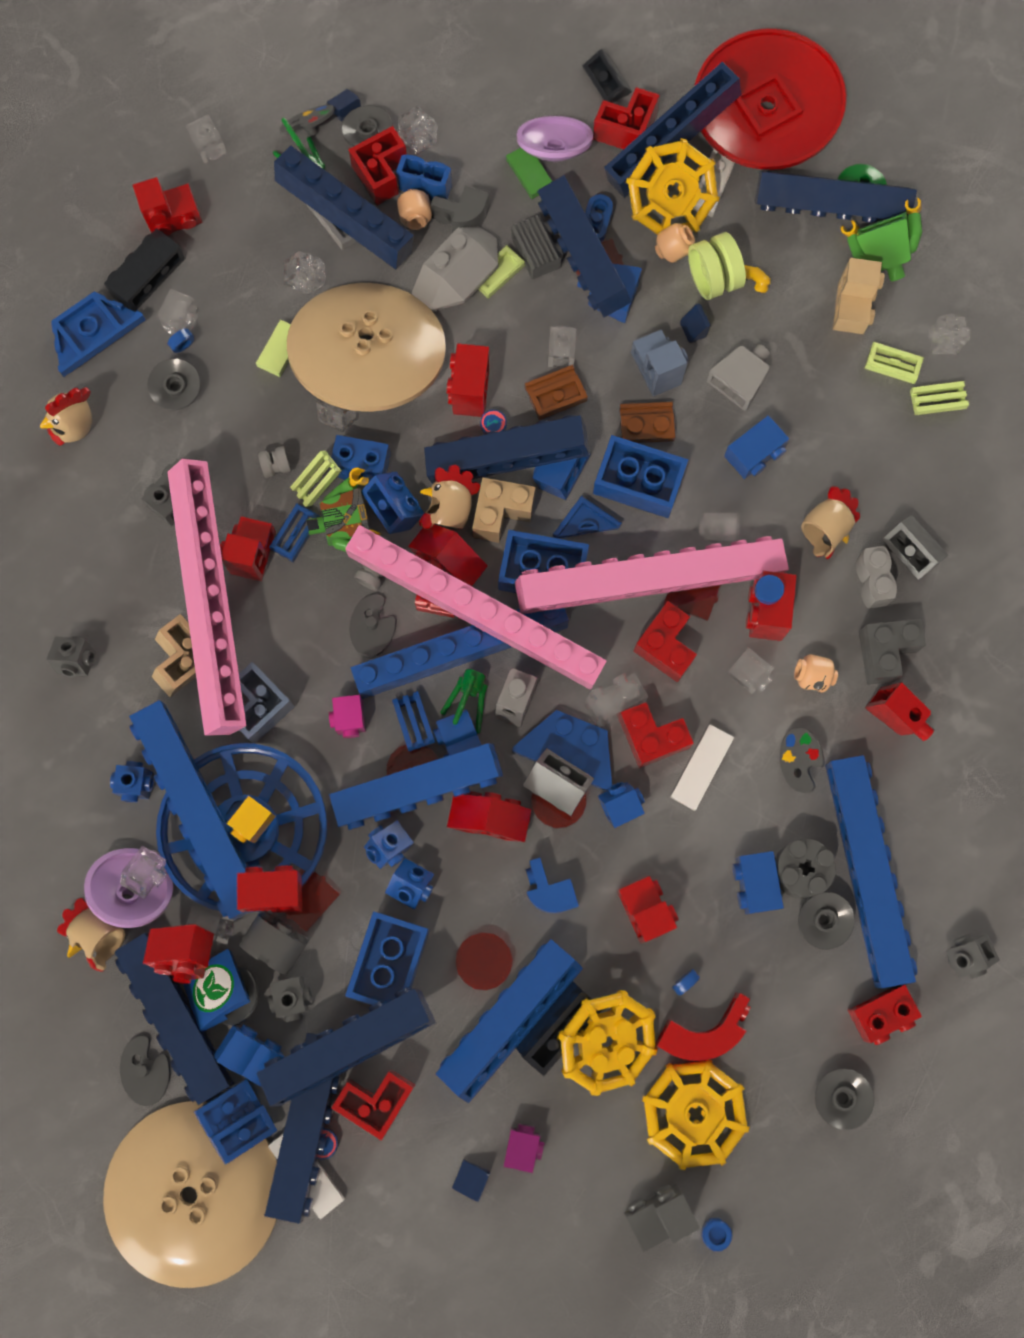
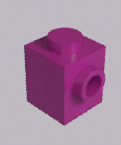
M518 1124L517 1128L511 1127L504 1167L533 1173L535 1160H541L544 1142L539 1141L540 1133L534 1132L535 1127L525 1124Z

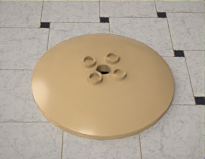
M378 283L341 285L315 296L296 314L287 336L288 360L294 375L304 388L315 397L330 405L352 411H382L404 405L416 399L435 382L445 359L444 332L432 310L412 294L396 287ZM362 335H370L373 338L370 340L361 339L360 337Z
M196 1101L172 1104L155 1111L140 1121L129 1131L115 1151L104 1184L105 1219L115 1246L126 1261L138 1272L151 1280L172 1287H204L223 1281L236 1274L260 1252L270 1237L277 1219L264 1216L277 1163V1158L268 1147L270 1142L267 1138L225 1165L193 1112L209 1101L197 1105ZM190 1186L196 1190L197 1199L194 1203L184 1201L182 1192L185 1187Z

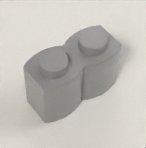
M885 546L865 548L856 561V572L863 583L861 596L868 609L886 607L895 599L897 594L896 581L890 573L891 557Z

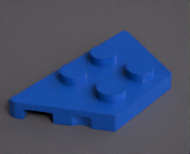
M92 292L51 321L52 331L55 335V351L58 354L59 372L63 377L67 376L146 320L144 315L139 311L134 312L125 308L123 304L115 300H108L97 292Z
M555 710L512 748V753L534 762L539 759L547 748L592 776L594 780L591 785L608 791L609 787L612 786L608 731L561 711Z

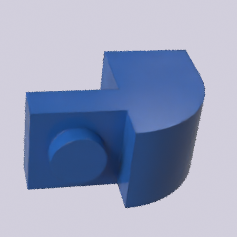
M541 858L529 861L530 868L526 869L530 885L535 884L537 889L528 891L526 894L530 902L537 909L546 913L556 914L579 907L571 879L548 885Z

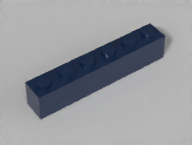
M721 62L604 167L608 182L625 199L629 195L626 179L631 176L646 153V148L678 142L681 139H687L689 142L741 96L739 77ZM674 154L661 156L662 164L668 161ZM653 163L650 164L641 180L645 181L653 174L656 169Z
M289 146L274 161L275 182L395 270L412 254L414 239L412 233L297 149Z
M760 171L755 203L760 205V210L775 211L776 207L786 208V213L801 214V210H810L812 216L826 217L828 212L836 213V218L851 220L852 215L862 216L861 221L877 223L878 218L888 219L905 213L906 200H908L909 208L913 209L917 189Z
M565 175L537 190L541 198L538 205L544 216L550 215L551 219L547 222L553 234H560L561 237L557 241L563 253L569 251L571 256L567 260L573 272L579 270L581 275L577 279L583 291L589 289L591 295L587 296L593 310L599 309L605 318L630 304L632 301Z
M567 415L559 420H543L535 425L525 427L514 426L506 431H490L482 436L462 437L458 441L448 443L437 442L433 446L424 447L426 474L432 484L436 482L434 476L436 468L441 467L447 472L449 466L453 464L459 466L460 474L463 471H470L473 474V480L590 456L587 430L581 415Z
M143 933L114 951L117 956L115 960L116 966L123 975L127 974L131 982L129 989L135 999H140L145 1007L142 1010L145 1019L150 1025L154 1024L159 1033L156 1035L159 1045L163 1050L169 1051L173 1059L170 1063L174 1072L178 1076L182 1075L187 1084L184 1089L188 1098L192 1102L196 1101L197 1105L203 1104L235 1083L226 1067L216 1061L214 1057L216 1049L206 1031L200 1032L190 1002L180 984L173 980L174 977L157 974L154 972V968L143 963L149 933Z
M411 987L404 988L395 993L396 998L388 1003L380 1001L368 1008L369 1013L362 1017L354 1015L342 1022L343 1027L335 1031L328 1029L316 1036L317 1041L309 1045L302 1043L290 1049L291 1054L281 1059L279 1056L265 1062V1068L258 1071L257 1076L269 1105L282 1106L436 1024L422 991L416 988L411 989Z
M307 1032L305 1043L309 1045L317 1041L316 1036L318 1034ZM336 1076L291 1100L265 1210V1217L300 1224L303 1222L304 1216H310L313 1198H309L311 1185L316 1186L318 1182L320 1167L315 1166L318 1154L323 1155L325 1151L327 1137L322 1136L325 1124L330 1125L334 1110L329 1105L332 1094H337L340 1076Z

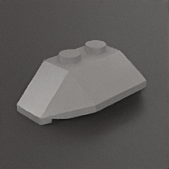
M480 226L457 228L423 264L411 294L427 305L432 312L437 311V309L464 304L499 267L497 238Z

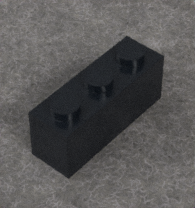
M156 228L151 234L145 236L142 244L134 252L127 255L124 263L116 271L110 273L104 284L112 297L126 308L136 312L185 260L184 254L177 243Z
M573 981L516 1047L522 1058L542 1076H545L562 1056L561 1040L558 1039L559 1032L566 1028L582 1006L581 1001L586 998L592 1000ZM589 1016L578 1030V1033L581 1029L585 1030L588 1027L587 1021Z

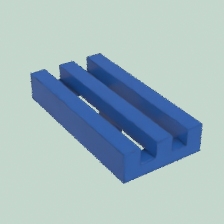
M296 503L269 549L294 563L310 537L308 526L305 527L291 552H288L304 527L306 519H309V517H320V515ZM302 512L303 515L299 520L298 524L293 529L291 535L289 536L283 548H280L279 546L290 530L299 513Z
M414 692L409 697L408 695L402 696L403 699L400 700L397 698L393 699L392 702L408 751L435 743L419 692ZM415 702L428 737L423 740L411 706ZM406 706L417 742H411L400 707Z

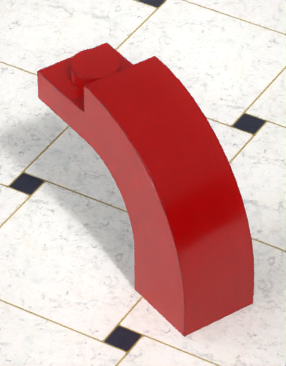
M736 992L720 1022L712 1029L704 1032H691L668 1019L655 1045L665 1052L685 1060L702 1061L719 1057L736 1046L745 1035L746 1030L739 1027L737 1023L738 1021L743 1022L751 1008L747 1005L750 998Z

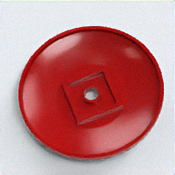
M781 29L748 31L734 36L718 46L700 68L695 85L721 62L728 66L740 79L741 96L701 130L704 138L718 153L739 165L760 170H777L799 165L820 153L832 141L841 125L846 108V87L841 71L825 49L803 35ZM769 102L774 105V108L767 110L761 104Z

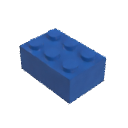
M611 435L594 483L593 494L669 519L688 459Z
M508 530L498 579V590L517 594L515 581L526 570L538 569V573L548 572L549 568L564 565L565 569L575 568L576 564L586 562L589 544Z
M373 911L345 996L374 1005L380 1001L388 1003L396 998L395 993L407 987L412 988L430 929Z

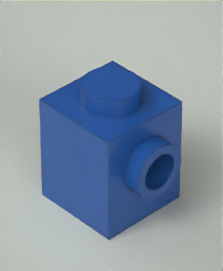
M628 782L613 784L609 787L608 791L597 796L607 820L614 828L645 814L641 805L645 803L641 791L638 787L634 789Z

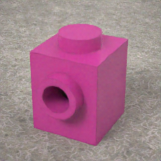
M352 695L332 698L333 711L329 712L330 727L335 728L337 734L343 735V738H356L360 736L359 733L366 732L361 696Z

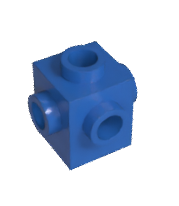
M126 761V766L116 765V770L112 772L110 777L112 793L120 796L121 801L137 803L138 798L149 799L154 785L153 772L143 767L141 762ZM130 776H132V782L129 784Z
M397 820L386 828H383L381 825L369 833L370 839L364 848L368 859L376 864L379 869H382L388 864L394 867L405 858L403 854L407 852L414 842Z
M404 858L393 873L385 893L415 910L421 900L426 902L434 888L430 885L434 874Z

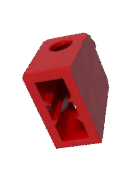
M902 682L880 687L865 706L866 710L901 736L915 734L922 741H926L935 730L926 722L931 715V710Z

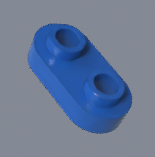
M603 194L591 197L585 211L600 242H603L606 237L613 211L612 200ZM601 209V210H603L604 212H603V213H598V212H596V210Z

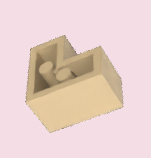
M856 258L849 259L838 282L833 330L864 334L868 325L873 324L875 309H871L872 301H875L878 289H882L885 274L881 273L882 262Z
M482 478L472 528L473 538L499 543L504 518L531 522L536 487Z
M181 614L162 627L155 638L157 643L170 657L155 668L152 678L169 697H172L196 678L189 623Z

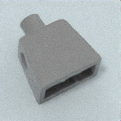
M760 344L752 352L744 346H739L710 370L707 383L746 411L770 369L769 365L764 362L769 356V351Z
M511 668L496 705L495 718L521 727L539 679ZM505 709L510 710V711L514 712L515 714L510 713V712H507Z

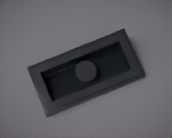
M600 49L582 65L603 100L614 103L632 92L612 59L604 50Z

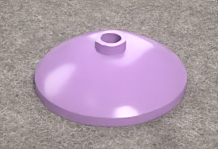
M563 116L539 117L527 121L519 127L517 142L525 152L536 158L560 162L583 154L593 143V131L587 124L577 119Z
M134 848L118 849L101 856L90 867L84 883L85 900L93 914L103 922L121 928L140 927L156 920L167 909L173 893V881L165 870L162 861L147 851ZM129 894L132 896V898L125 899L123 898V895Z

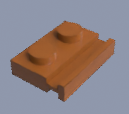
M573 365L524 383V388L529 395L539 420L588 401V396L578 375H576Z
M673 402L620 404L621 438L636 443L674 442Z

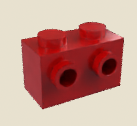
M906 985L893 986L848 1009L863 1041L868 1043L874 1042L875 1045L888 1041L891 1038L889 1034L898 1029L900 1032H904L916 1026L915 1020L922 1017Z

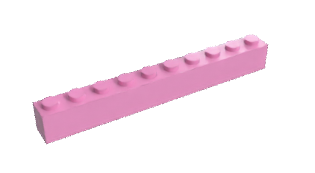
M181 459L168 471V479L204 735H231L246 726L208 463L207 461Z
M361 525L358 526L345 548L348 557L590 690L607 660Z
M771 536L756 539V542L747 543V540H738L730 543L731 546L722 547L721 543L706 546L704 550L697 551L696 547L681 549L680 553L670 554V551H660L655 553L654 557L645 558L644 554H638L628 557L626 561L618 562V558L606 559L602 561V564L592 565L591 562H582L576 564L575 568L565 569L564 565L549 568L548 572L538 573V569L526 570L515 581L520 613L527 614L758 579L763 571L785 573L789 570L783 540H772Z

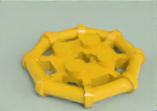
M681 139L678 142L660 146L647 147L646 153L631 176L626 179L633 213L631 215L634 221L637 220L658 235L659 232L670 226L672 218L685 216L687 222L681 223V225H687L695 233L700 231L699 227L715 203L719 202L720 199L717 193L714 171L715 161L691 146L687 139ZM677 153L675 162L662 164L661 156ZM686 156L700 165L695 171L684 163ZM653 163L656 169L648 182L641 180L650 164ZM703 174L705 175L707 193L701 192L699 188V176ZM678 183L677 190L680 191L679 194L669 197L668 186ZM639 187L647 189L646 196L649 204L643 207ZM698 200H705L696 215L693 216L691 211ZM654 209L664 217L662 223H658L647 214Z
M618 990L615 994L592 1000L584 999L581 1001L582 1006L566 1028L559 1032L558 1039L561 1040L563 1059L561 1072L563 1076L577 1082L589 1090L593 1096H599L601 1092L626 1085L632 1087L636 1084V1078L651 1057L657 1055L658 1047L655 1045L654 1019L656 1015L654 1011L631 998L627 991ZM611 1007V1011L597 1014L596 1012L598 1010ZM625 1008L635 1014L629 1020L621 1015ZM589 1016V1020L587 1021V1023L589 1024L588 1027L585 1029V1031L581 1029V1031L578 1033V1030ZM640 1026L643 1029V1041L637 1040L636 1029ZM610 1036L613 1040L611 1045L608 1047L602 1046V1043H605L607 1037ZM578 1043L579 1055L574 1057L573 1044ZM635 1051L640 1052L639 1055L637 1056V1058L634 1060V1058H635V1053H634V1052H635ZM634 1060V1062L628 1069L625 1065L630 1064ZM586 1064L593 1069L591 1077L580 1071ZM618 1070L621 1075L603 1079L604 1073Z
M711 1059L674 1065L668 1063L665 1065L666 1069L647 1095L642 1097V1102H644L648 1130L647 1141L649 1145L653 1144L679 1165V1169L684 1171L690 1167L715 1164L723 1166L726 1164L725 1160L743 1135L749 1133L750 1127L747 1126L742 1092L744 1087L741 1083H736L716 1067ZM701 1073L700 1083L683 1084L680 1078L683 1075ZM710 1077L723 1086L726 1091L719 1095L707 1085ZM673 1081L677 1089L668 1101L665 1102L659 1099L670 1082ZM731 1099L735 1121L727 1120L725 1115V1102ZM700 1106L702 1108L700 1113L703 1119L701 1121L695 1119L691 1122L689 1120L691 1116L688 1112L691 1107L696 1109ZM656 1107L663 1108L666 1111L667 1127L660 1130ZM725 1127L732 1129L719 1147L715 1142ZM672 1133L685 1143L682 1152L665 1138ZM702 1144L709 1145L712 1151L710 1153L691 1155L692 1146Z

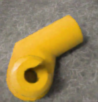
M744 265L746 279L756 282L755 291L766 293L768 285L771 284L770 278L760 268Z

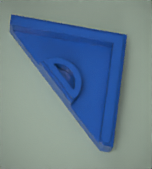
M581 496L555 530L553 537L558 539L616 530L621 527L622 523Z

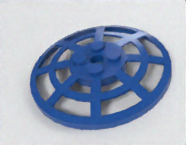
M236 743L221 746L195 758L194 761L198 769L221 758L225 774L207 784L210 793H212L217 788L228 783L231 798L220 804L218 809L230 833L233 828L227 823L248 796L276 816L255 844L249 840L242 843L232 835L248 867H260L259 859L272 851L284 858L278 866H290L293 863L305 870L302 874V886H304L317 868L327 839L326 808L320 790L311 775L287 754L272 747L254 743ZM240 753L260 754L272 757L277 762L270 775L254 770L236 771L232 755ZM287 766L293 769L305 781L313 794L315 803L299 807L293 793L285 784L280 782ZM254 779L265 782V785L258 797L243 795L239 780ZM275 789L280 791L286 798L292 810L276 815L268 804ZM166 792L160 805L156 827L157 846L162 864L171 880L185 895L196 903L219 911L217 901L208 898L212 891H210L206 882H204L199 891L195 890L181 876L173 862L171 854L188 850L195 865L203 874L207 875L203 865L198 866L192 856L191 851L194 847L190 839L168 843V820L171 811L166 800L170 799ZM318 814L320 822L319 839L312 860H309L298 853L303 837V818ZM295 822L294 839L291 848H288L277 841L279 826Z

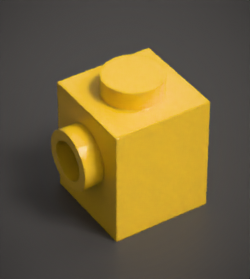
M248 796L227 824L233 828L231 834L239 841L245 843L246 840H249L255 844L276 816Z

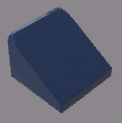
M348 89L327 101V105H333L334 114L341 122L352 110L361 107L359 97Z
M700 303L696 304L680 321V325L689 343L707 337L711 324Z
M463 1159L452 1189L479 1203L490 1171Z

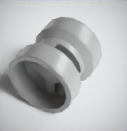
M284 446L278 447L270 453L267 451L258 453L265 478L272 477L277 472L283 474L291 472Z
M363 565V569L356 572L354 580L368 589L378 591L381 585L379 578H382L383 575Z

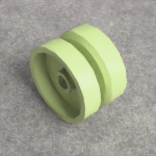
M724 232L713 236L710 242L703 240L689 246L688 261L690 271L697 289L703 298L710 300L723 295L724 289L727 292H731L744 287L746 282L744 261L736 241L729 233Z

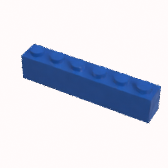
M487 743L331 793L329 796L338 827L348 826L349 830L365 826L364 820L374 818L375 822L391 818L390 812L399 809L401 814L418 809L416 804L427 801V805L444 801L443 795L452 792L454 797L470 793L469 787L480 784L481 788L495 785L497 784L496 779L503 777L494 744Z
M550 939L547 944L542 945L538 949L536 957L532 962L519 971L514 983L500 993L496 1004L482 1014L478 1025L472 1032L467 1033L461 1039L459 1047L453 1054L447 1056L441 1062L440 1069L435 1074L459 1098L470 1103L582 971L583 967Z

